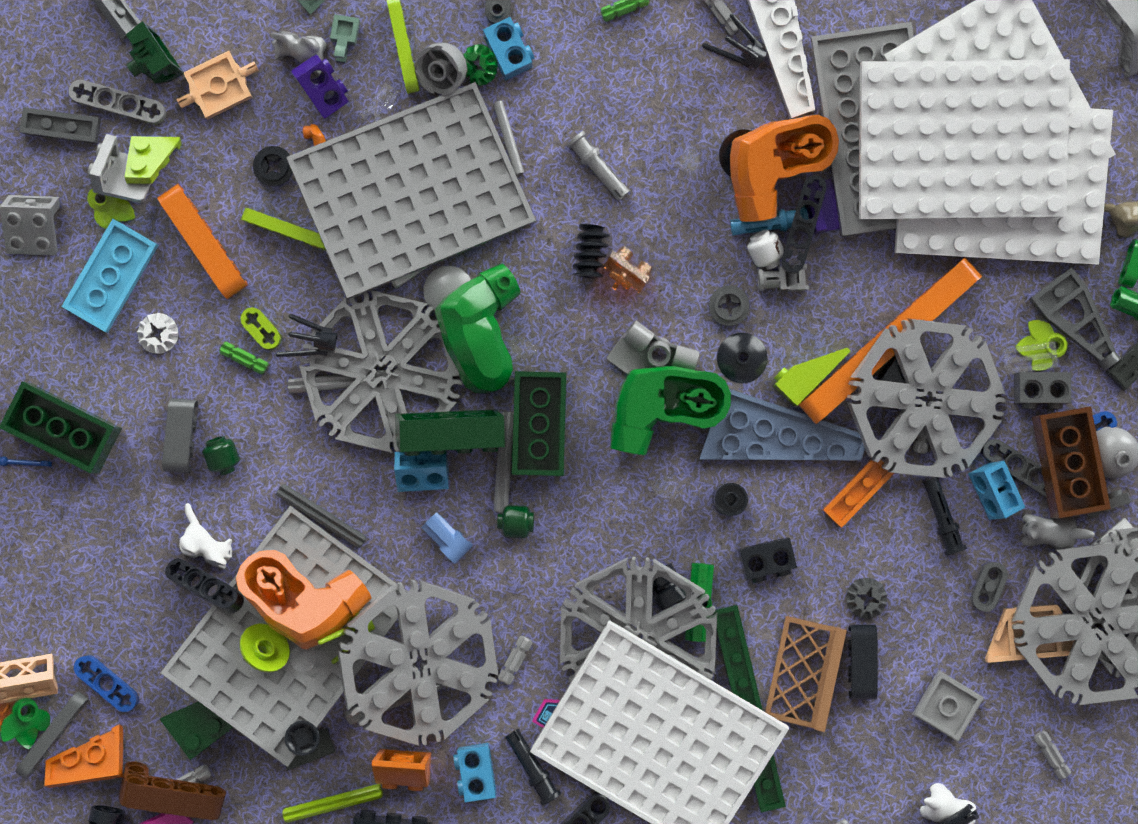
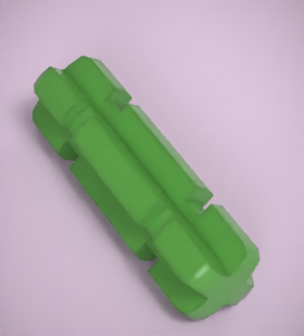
M649 0L617 1L613 3V6L607 5L601 8L602 18L605 22L610 21L615 16L620 17L637 10V7L643 8L648 6Z
M224 342L220 348V354L227 358L231 357V360L247 368H253V371L259 374H264L268 367V362L260 358L256 359V356L238 347L235 348L234 345L228 342Z

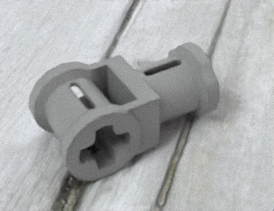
M792 264V265H789V268L794 269L795 265H800V264ZM804 264L803 269L795 274L786 272L782 266L778 267L775 271L758 269L759 292L771 288H778L779 292L808 291L809 286L806 285L805 277L807 264Z

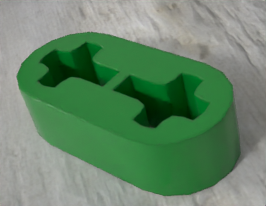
M1133 239L1129 244L1118 280L1119 285L1133 288L1138 280V240Z

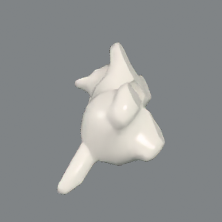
M189 503L185 504V514L190 525L179 540L181 552L191 558L203 556L207 563L224 570L226 568V561L232 558V539H228L225 542L215 541L199 524Z
M935 783L930 787L931 797L924 799L926 805L921 806L920 814L922 817L934 822H943L967 804H971L974 807L971 811L976 810V806L970 801L955 798L943 784Z

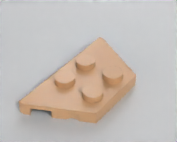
M1056 604L1030 607V614L1033 617L1063 614ZM1017 607L1004 608L985 656V662L1025 660L1016 646L1024 645L1026 642L1019 644L1015 643L1013 639L1023 635L1022 629L1012 628L1014 623L1022 624L1023 622L1020 620L1011 621ZM1075 640L1041 644L1036 648V655L1038 658L1068 656Z

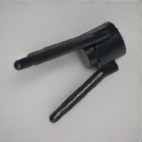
M730 14V18L753 45L748 43L745 47L731 37H725L727 42L742 51L740 55L742 57L703 43L702 47L739 62L747 68L751 65L756 69L767 54L762 49L764 44L758 41L734 14Z
M289 314L288 317L321 333L316 332V335L312 336L289 332L288 336L313 341L314 347L318 349L277 352L276 357L328 356V352H335L337 333L332 332V328L323 327Z

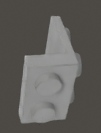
M106 134L103 143L98 144L95 162L89 165L88 178L91 179L93 192L142 203L145 201L151 184L126 183L124 176L128 154L119 152L116 136Z

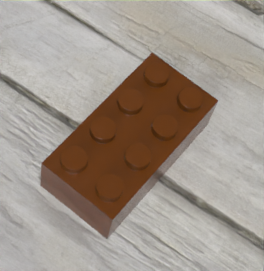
M1091 406L1033 416L1032 422L1051 518H1064L1111 509Z

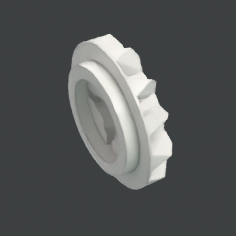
M155 313L147 315L143 321L139 322L140 325L136 333L139 343L146 351L161 354L169 351L176 344L178 328L171 317ZM152 324L158 329H165L160 334L162 343L158 338L150 337L154 333Z

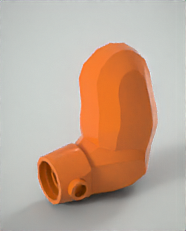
M811 115L769 122L732 141L730 153L731 180L740 221L754 222L775 218L777 216V190L775 185L778 179L789 178L805 172L823 171L832 164L838 153L839 138L835 126L828 118L821 115Z
M276 550L259 551L249 556L241 564L236 576L238 590L256 609L269 627L302 649L318 645V640L339 631L372 599L363 582L350 570L325 583L326 587L316 589L306 577L295 569L285 554Z

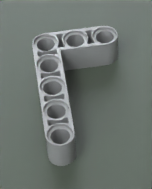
M1094 0L1121 33L1118 64H1122L1125 70L1123 74L1126 77H1130L1138 73V0Z

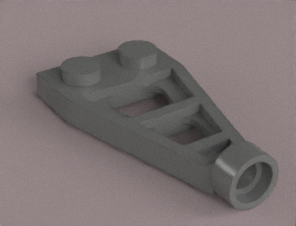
M1072 267L1029 298L1046 321L1092 356L1103 370L1108 369L1121 359L1115 351L1088 287ZM1071 299L1078 300L1084 311L1083 319L1076 324L1068 322L1060 315V308ZM1088 322L1093 324L1099 334L1098 340L1093 344L1088 343L1079 334V329ZM1104 351H1107L1108 354L1103 357V356H1102L1103 352H1104Z

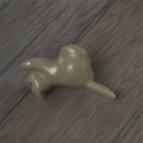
M1138 201L1123 202L1117 205L1104 204V212L1110 213L1119 236L1129 238L1138 231Z

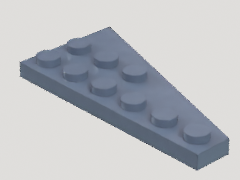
M729 389L731 392L730 409L722 421L715 427L709 428L699 460L860 461L862 460L865 447L859 432L823 420L815 424L808 415Z

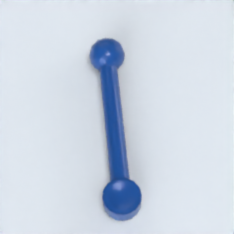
M5 456L0 458L1 466L13 464L52 467L51 461L8 459Z

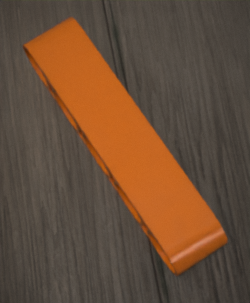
M179 183L157 197L165 212L226 299H229L248 286V283L240 276L241 273L236 265L227 257V252L221 243L212 235V230L197 213L199 211L184 194V189Z

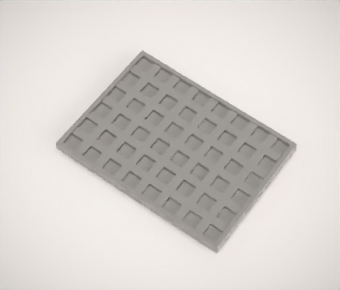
M475 82L459 88L446 96H439L286 157L347 300L526 227L536 221Z
M289 506L253 553L276 550L285 554L295 569L306 577L316 589L326 587L325 583L347 570L352 571L363 582L372 597L360 612L393 584L396 586V594H399L397 583L292 506ZM235 576L229 585L238 590ZM226 595L223 598L224 600L229 602L233 600ZM245 597L242 607L235 613H227L213 605L168 662L161 674L288 767L296 755L290 752L285 745L284 737L286 730L294 722L302 720L311 722L317 728L344 692L339 661L332 664L331 660L338 655L337 649L343 650L338 645L339 642L349 643L351 636L344 634L309 649H302L286 638L290 648L287 663L278 671L261 672L251 667L243 658L240 651V638L243 632L251 625L267 623ZM390 605L372 620L375 630L371 631V633L385 637L398 619L396 606ZM348 622L341 629L347 627ZM358 659L353 663L354 677L367 660Z

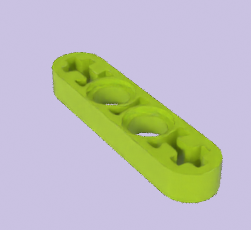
M387 0L407 94L418 92L420 90L412 60L409 38L406 32L401 1Z
M249 208L244 209L241 217L242 221L271 232H278L282 236L303 241L307 245L326 251L319 233Z

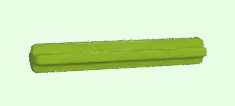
M375 784L283 809V819L286 823L377 800L383 797V790L380 784Z

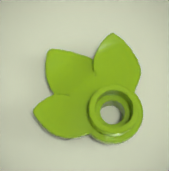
M93 188L88 192V204L94 209V219L102 228L107 229L112 219L125 222L135 218L134 210L127 200L104 195L105 201L100 204L95 200L98 193H94Z
M1032 320L1028 322L1030 335L1021 339L1015 348L1021 355L1033 358L1032 370H1046L1052 366L1055 358L1065 354L1068 343L1062 334L1054 333L1049 323ZM1052 341H1056L1058 343L1057 350H1052L1050 348V343Z

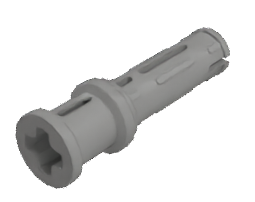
M584 131L580 132L567 144V147L575 151L581 158V164L588 165L616 200L620 201L630 190L601 158L600 149L598 147L595 148L585 137L586 133Z

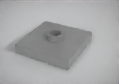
M938 670L912 714L959 742L984 697Z

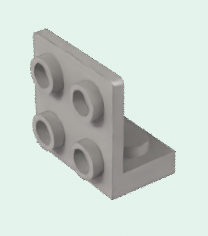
M8 195L0 205L7 254H57L58 249L53 216L60 208L59 197Z

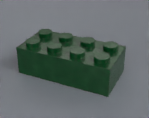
M515 371L512 475L564 476L567 373Z
M23 381L0 423V429L91 474L100 473L122 430L121 427L32 383Z
M497 409L395 414L396 445L400 452H405V456H418L420 451H431L433 455L446 454V450H457V453H471L472 449L482 448L483 452H496L498 447H505L504 416Z

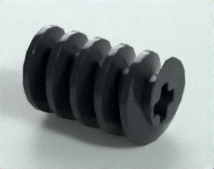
M579 224V229L584 232L577 235V238L582 243L576 244V249L581 251V253L574 255V259L579 261V263L573 264V269L578 271V273H573L572 275L589 279L603 278L604 275L599 273L597 269L605 267V264L599 262V259L606 258L607 255L601 252L600 249L608 248V244L602 242V239L609 238L610 234L603 231L605 229L603 226Z

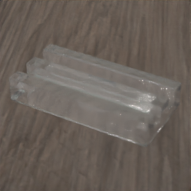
M1055 341L1003 348L1006 374L1059 367ZM1051 348V352L1009 358V353ZM1052 358L1050 363L1013 368L1010 363Z

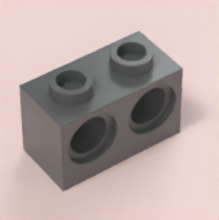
M1071 372L1014 373V404H1022V409H1037V404H1047V409H1063V404L1072 403ZM1027 384L1034 388V395L1031 398L1024 391ZM1053 384L1057 385L1060 390L1057 398L1053 397L1050 393V388Z

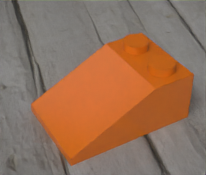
M380 749L372 760L375 783L382 784V788L397 789V785L408 786V790L422 791L423 787H428L430 782L432 753Z

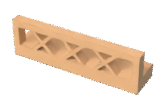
M52 654L0 662V704L17 701L22 698H36L58 694ZM47 664L46 672L35 673L32 671L37 665ZM12 669H19L21 671L16 677L9 678L6 676Z

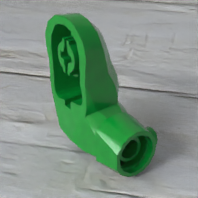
M498 264L480 272L476 278L461 284L445 296L435 309L445 348L459 372L460 379L466 388L478 394H490L500 390L509 381L513 371L512 358L502 340L499 324L493 316L496 310L501 311L521 293L514 275L504 264Z
M676 366L632 369L622 382L616 401L610 448L632 454L646 455L654 433L652 428L657 421L668 423L682 422L703 429L715 427L726 417L731 406V392L726 380L716 373Z

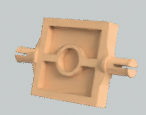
M227 51L184 72L189 83L190 93L177 98V102L181 109L195 102L200 106L205 118L208 120L253 98L247 87L246 77L259 71L254 61L240 68L230 51Z

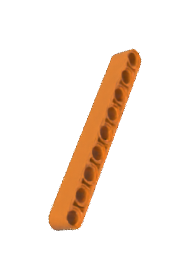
M964 257L954 268L944 274L799 404L801 409L815 424L819 423L843 402L847 395H850L857 389L856 386L849 385V381L860 382L861 379L852 378L851 375L885 329L895 325L900 333L903 329L902 320L933 321L976 283L982 275ZM889 348L884 352L872 369V375L895 355L893 348Z

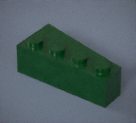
M199 701L159 718L190 760L234 728Z

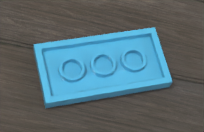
M112 219L61 307L108 333L159 245L117 220Z

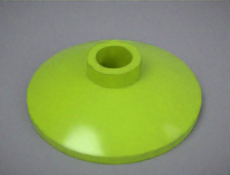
M259 623L251 625L241 635V654L245 661L254 669L261 672H275L287 663L290 655L287 639L270 628L268 624Z

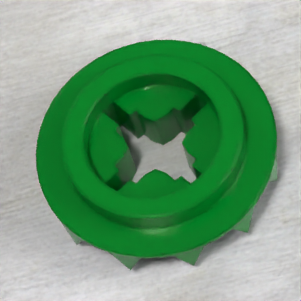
M482 44L468 47L463 55L467 64L466 77L470 76V84L475 82L481 86L490 83L495 78L498 68L495 54L490 48ZM480 60L479 65L482 69L476 70L477 66L473 61Z

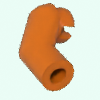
M311 124V126H304L302 128L304 138H312L314 146L326 142L323 133L317 125Z

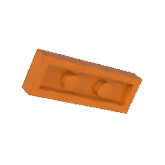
M881 459L878 463L870 460L822 509L840 528L894 474L881 468L884 464Z

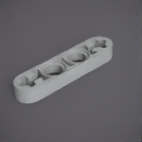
M76 80L69 87L70 97L81 105L155 125L162 123L166 118L167 112L165 107L153 99L85 80ZM84 86L87 92L93 93V98L87 95H82L79 98L76 90H80ZM103 93L112 94V102L109 105L103 106L100 104V97ZM130 99L135 100L137 103L136 109L133 112H126L124 110L125 102ZM142 102H145L143 106L150 110L157 106L160 115H155L151 119L152 117L148 112L142 111Z

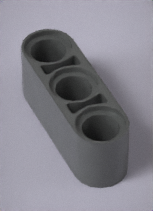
M170 398L162 457L163 471L189 474L192 470L190 458H193L195 441H192L193 433H196L197 416H195V409L198 407L197 400Z

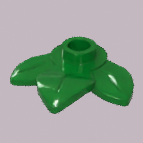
M30 698L17 700L12 707L11 714L1 724V740L6 742L15 737L21 746L31 749L36 741L38 731H46L49 727L50 715L47 711L38 709L36 702ZM26 706V714L21 715V708Z

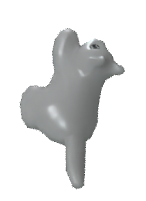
M285 31L271 33V37L275 39L272 42L275 61L283 59L285 56H291L302 64L315 54L323 60L327 44L322 37L310 35L299 38L295 33ZM316 70V71H314L313 73H314L317 77H319L320 74H321V71H320V70Z
M1031 514L1023 516V521L1026 524L1022 529L1025 537L1021 539V542L1025 546L1050 544L1056 550L1074 547L1077 539H1089L1095 536L1093 531L1077 528L1075 519L1072 516L1052 519Z

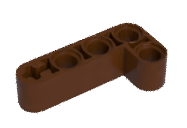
M136 761L126 763L119 788V803L124 807L206 820L220 818L226 796V791L218 786L149 776L148 766Z

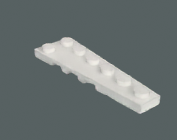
M747 0L789 118L795 119L814 112L815 105L810 78L807 72V61L803 50L802 34L799 28L795 0Z

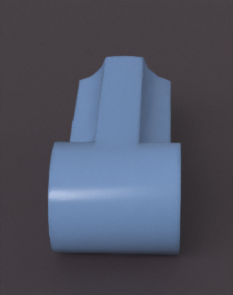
M438 512L430 517L421 527L440 546L439 549L454 564L473 547V544L467 541L462 536V533L459 530H455Z

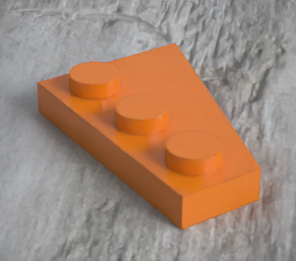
M119 724L111 728L112 731L101 736L96 735L90 738L89 742L77 748L72 747L47 759L45 762V786L54 788L123 777V726Z

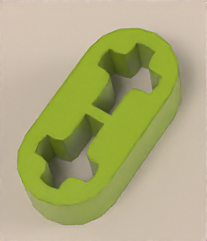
M253 307L243 311L240 318L241 323L260 346L273 350L281 344L282 337L280 332L263 312ZM248 314L259 315L257 317V321L261 325L259 328L252 323L247 324L249 321ZM265 329L269 334L275 333L273 337L275 342L273 344L269 342L265 344L263 342L266 337L262 334V330Z

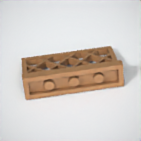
M786 616L765 713L777 720L825 732L847 629ZM790 622L800 624L806 634L793 641L788 634ZM806 626L813 627L815 629L809 632ZM819 629L830 631L828 642L818 647L811 634ZM809 637L816 650L803 657L796 643ZM788 638L791 644L785 647L786 639ZM793 646L801 659L788 667L782 658L783 652ZM827 646L826 654L824 656L821 650ZM818 652L824 660L822 668L813 673L806 659ZM803 661L811 675L798 682L790 669ZM781 662H782V664L784 665V667H785L786 669H784V670H782L781 672H779V671H780ZM788 671L795 685L782 691L777 683L778 676ZM822 671L819 682L815 675ZM813 677L819 687L817 693L808 698L800 685ZM798 687L805 700L792 707L785 694ZM777 688L780 694L774 697L775 689ZM782 696L790 709L783 714L772 713L773 701ZM816 697L815 705L813 706L810 700ZM808 703L813 711L811 722L800 719L795 710ZM792 712L795 718L786 715Z

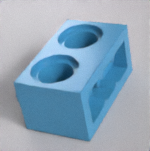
M511 17L483 29V37L488 47L495 54L497 65L505 81L531 69L532 60L535 59L530 46H524L521 37L524 35L518 22L514 24ZM506 32L511 35V38L504 42L498 39V35ZM512 55H519L522 61L519 64H512L508 59Z
M447 450L446 454L433 455L431 451H420L418 456H405V452H395L394 472L397 492L449 489Z
M1005 461L987 463L968 473L989 520L1004 519L1025 508Z
M489 743L458 747L457 754L453 755L455 770H460L461 780H457L459 796L464 795L465 802L496 798L497 793ZM471 753L476 754L480 762L475 766H471L466 762L465 757ZM478 779L483 783L484 788L480 791H473L469 785L470 781Z

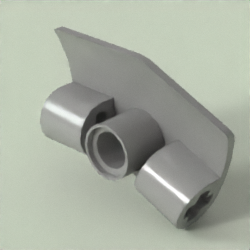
M635 320L613 347L607 359L626 374L632 369L676 366L695 370L700 351L672 344L667 339L658 337ZM662 348L666 351V354L657 356L653 350Z

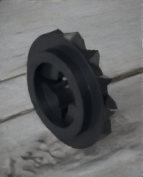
M268 146L260 150L253 161V171L257 179L269 187L280 186L289 181L292 170L286 157L290 156V154L278 146ZM266 159L273 163L279 161L278 168L281 173L279 174L275 171L268 173L270 167Z

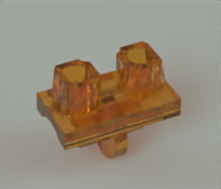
M625 246L621 247L617 252L613 251L609 255L605 268L611 271L608 276L616 281L612 286L614 290H617L621 285L628 291L632 287L640 293L650 279L649 275L652 266L645 261H641L637 267L629 263L633 254Z

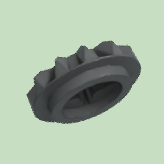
M732 285L718 288L712 294L709 301V310L712 318L721 325L726 326L741 323L748 315L750 308L746 293ZM727 295H729L731 303L740 304V306L732 309L731 316H729L727 309L718 307L726 303Z
M860 578L854 581L847 590V606L854 615L860 618L872 619L880 615L886 607L887 593L883 585L877 580ZM870 590V596L877 600V603L868 602L864 608V600L857 597V594L866 595Z

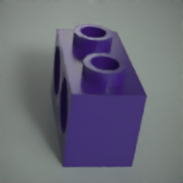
M315 54L291 71L324 119L349 102L344 95L348 90L340 79L334 80L331 75L334 69L326 58L321 60ZM314 71H321V74L318 78L310 79V76ZM328 91H334L332 98L324 99Z

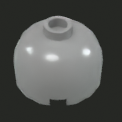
M434 43L421 50L416 57L415 62H417L418 67L415 70L416 76L420 84L430 93L434 94L437 92L442 94L441 96H446L458 89L466 78V59L457 47L449 43Z
M1104 427L1096 431L1104 476L1116 479L1130 474L1138 465L1137 440L1129 432L1119 427Z

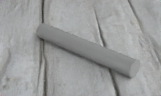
M497 101L493 105L511 165L516 176L524 174L503 101Z

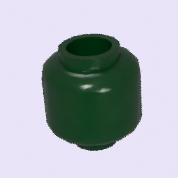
M219 436L207 441L206 447L202 450L209 471L219 472L221 476L235 471L234 466L240 461L233 440L226 439L225 436Z
M507 505L503 509V514H498L497 529H502L505 538H527L529 532L534 531V512H530L528 506Z

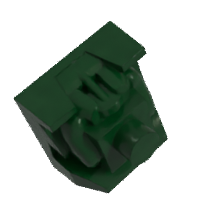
M140 22L126 34L131 42L132 50L129 53L133 58L126 66L134 77L143 73L151 78L155 84L171 82L184 74L158 33L145 22Z

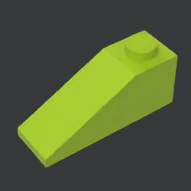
M844 348L792 366L788 370L784 367L774 377L777 382L773 387L796 407L851 351L848 348Z

